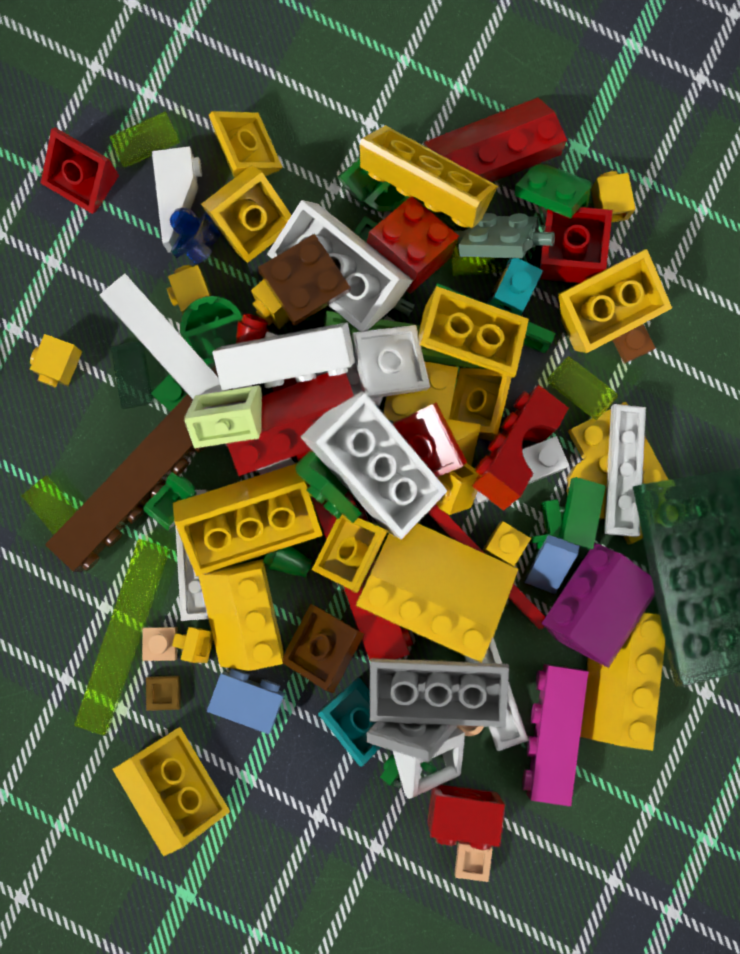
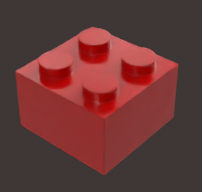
M409 197L369 231L366 243L413 280L406 290L411 294L451 258L459 235L414 197Z
M580 207L571 218L547 209L545 232H554L555 242L553 246L543 245L540 269L543 271L539 279L581 283L606 270L613 210Z
M441 784L431 790L427 821L430 837L436 838V842L443 845L453 846L456 845V841L470 843L471 848L478 850H490V846L500 847L505 804L498 792Z

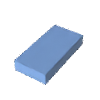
M547 535L526 575L525 583L555 594L577 557L579 546Z

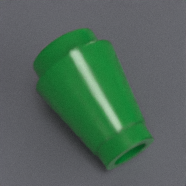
M291 546L265 554L263 557L264 564L268 565L269 570L302 576L304 578L312 564L311 559Z

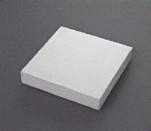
M416 325L355 332L351 335L362 392L366 393L369 398L426 391L429 389V380L421 345H419Z

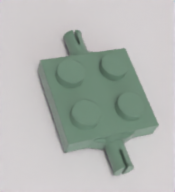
M485 213L482 220L473 229L469 227L465 231H454L459 235L456 244H459L460 257L523 258L531 247L535 245L553 246L555 242L554 232H537L539 229L538 217H528L522 213L511 216H496L493 213Z

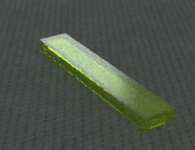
M138 538L74 726L103 736L108 734L166 565L170 548Z

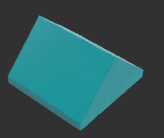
M358 677L321 707L318 715L356 763L362 767L381 747L367 742V731L376 722L370 721V690Z

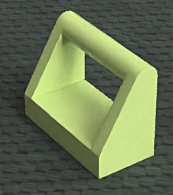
M260 386L196 395L184 418L194 448L259 438L262 421V391ZM246 401V403L205 409V407Z

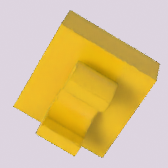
M188 627L187 634L175 633L172 646L183 649L180 660L191 663H208L213 643L212 631L204 628Z

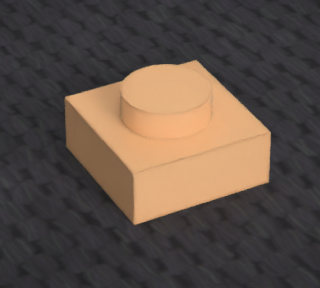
M177 627L143 628L142 661L177 660V648L172 646L174 635L177 633Z
M458 841L455 878L489 882L492 846H490V850H478L471 848L468 842Z

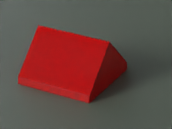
M54 127L51 129L40 183L94 214L118 179L119 174L109 158Z

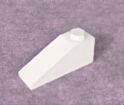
M190 146L152 151L162 243L168 253L175 252L198 190L197 177L202 176L199 157L194 158Z

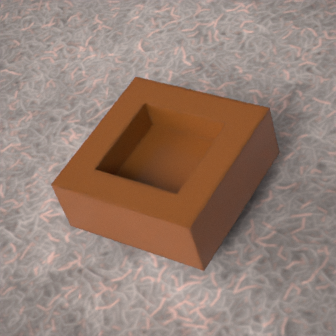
M644 324L613 339L624 364L656 349Z

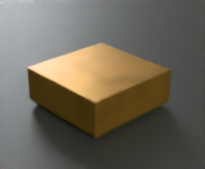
M180 676L146 677V711L181 709Z

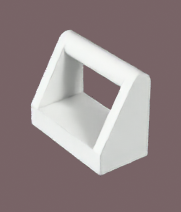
M456 728L433 756L442 754L446 768L419 779L420 763L424 761L393 751L403 790L407 798H413L461 775L465 732Z

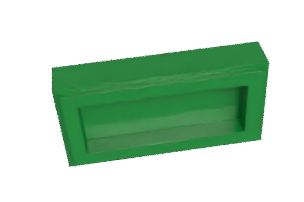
M577 477L571 479L559 539L578 545L579 548L587 550L594 548L605 485Z

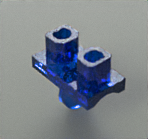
M183 207L175 209L171 214L170 225L179 234L171 249V253L176 258L186 254L194 265L209 258L212 252L209 246L218 240L220 233L213 226V220L206 211L200 218L192 210Z

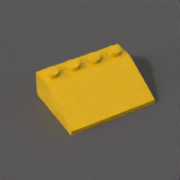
M417 523L402 539L390 533L388 534L356 606L482 663L498 626L518 569Z

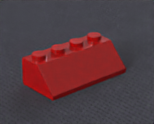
M537 97L428 140L423 145L482 178L494 182L560 156L566 145L567 138L555 111Z
M325 373L314 379L303 381L262 396L260 437L227 443L238 475L247 474L312 450L301 436L324 413L354 397L346 373L329 376L328 373Z

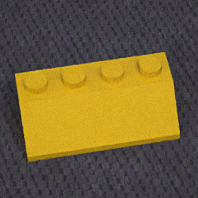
M386 125L363 137L360 142V167L368 171L370 177L396 186V190L402 195L418 198L424 202L428 209L451 216L452 221L462 227H471L473 229L482 220L498 187Z
M297 463L173 503L174 522L196 577L323 536L310 494L306 491L308 489L306 482L295 470Z
M643 613L609 668L588 657L586 669L588 671L580 737L618 746L653 751L668 616Z

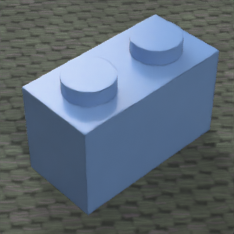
M231 668L230 673L227 671L220 673L207 712L270 734L285 696V692L279 691L280 685L262 679L261 683L248 679L250 674L238 669Z

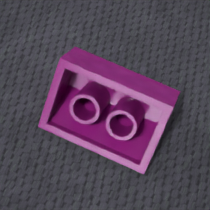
M594 543V548L588 552L542 624L554 640L609 668L661 587V584L624 555Z

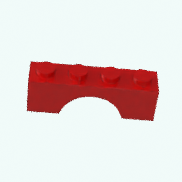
M540 385L536 386L529 394L524 391L513 405L516 408L515 413L511 412L501 425L504 432L502 434L499 433L488 447L491 451L490 456H485L475 469L478 476L472 487L503 511L522 496L534 474L523 455V440L536 443L543 442L558 429L569 409Z

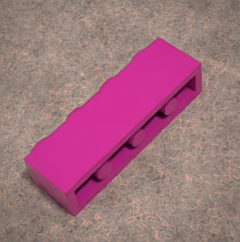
M544 664L543 671L538 670L536 690H540L539 703L533 704L531 722L535 723L536 726L534 737L529 736L527 756L531 757L530 770L525 769L522 783V788L527 790L526 795L531 801L571 807L588 671Z

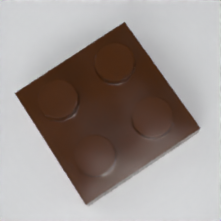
M315 233L258 267L259 273L294 326L343 297L351 290L350 285Z
M310 604L283 655V664L325 691L334 694L364 633L320 607Z

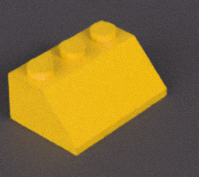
M647 249L630 256L559 294L562 324L574 350L588 353L672 309Z
M436 286L424 309L418 331L419 345L514 378L517 373L529 319Z
M263 559L224 567L200 575L199 580L220 667L252 671L283 664L284 651Z
M178 727L112 769L163 856L183 848L230 812L181 727Z

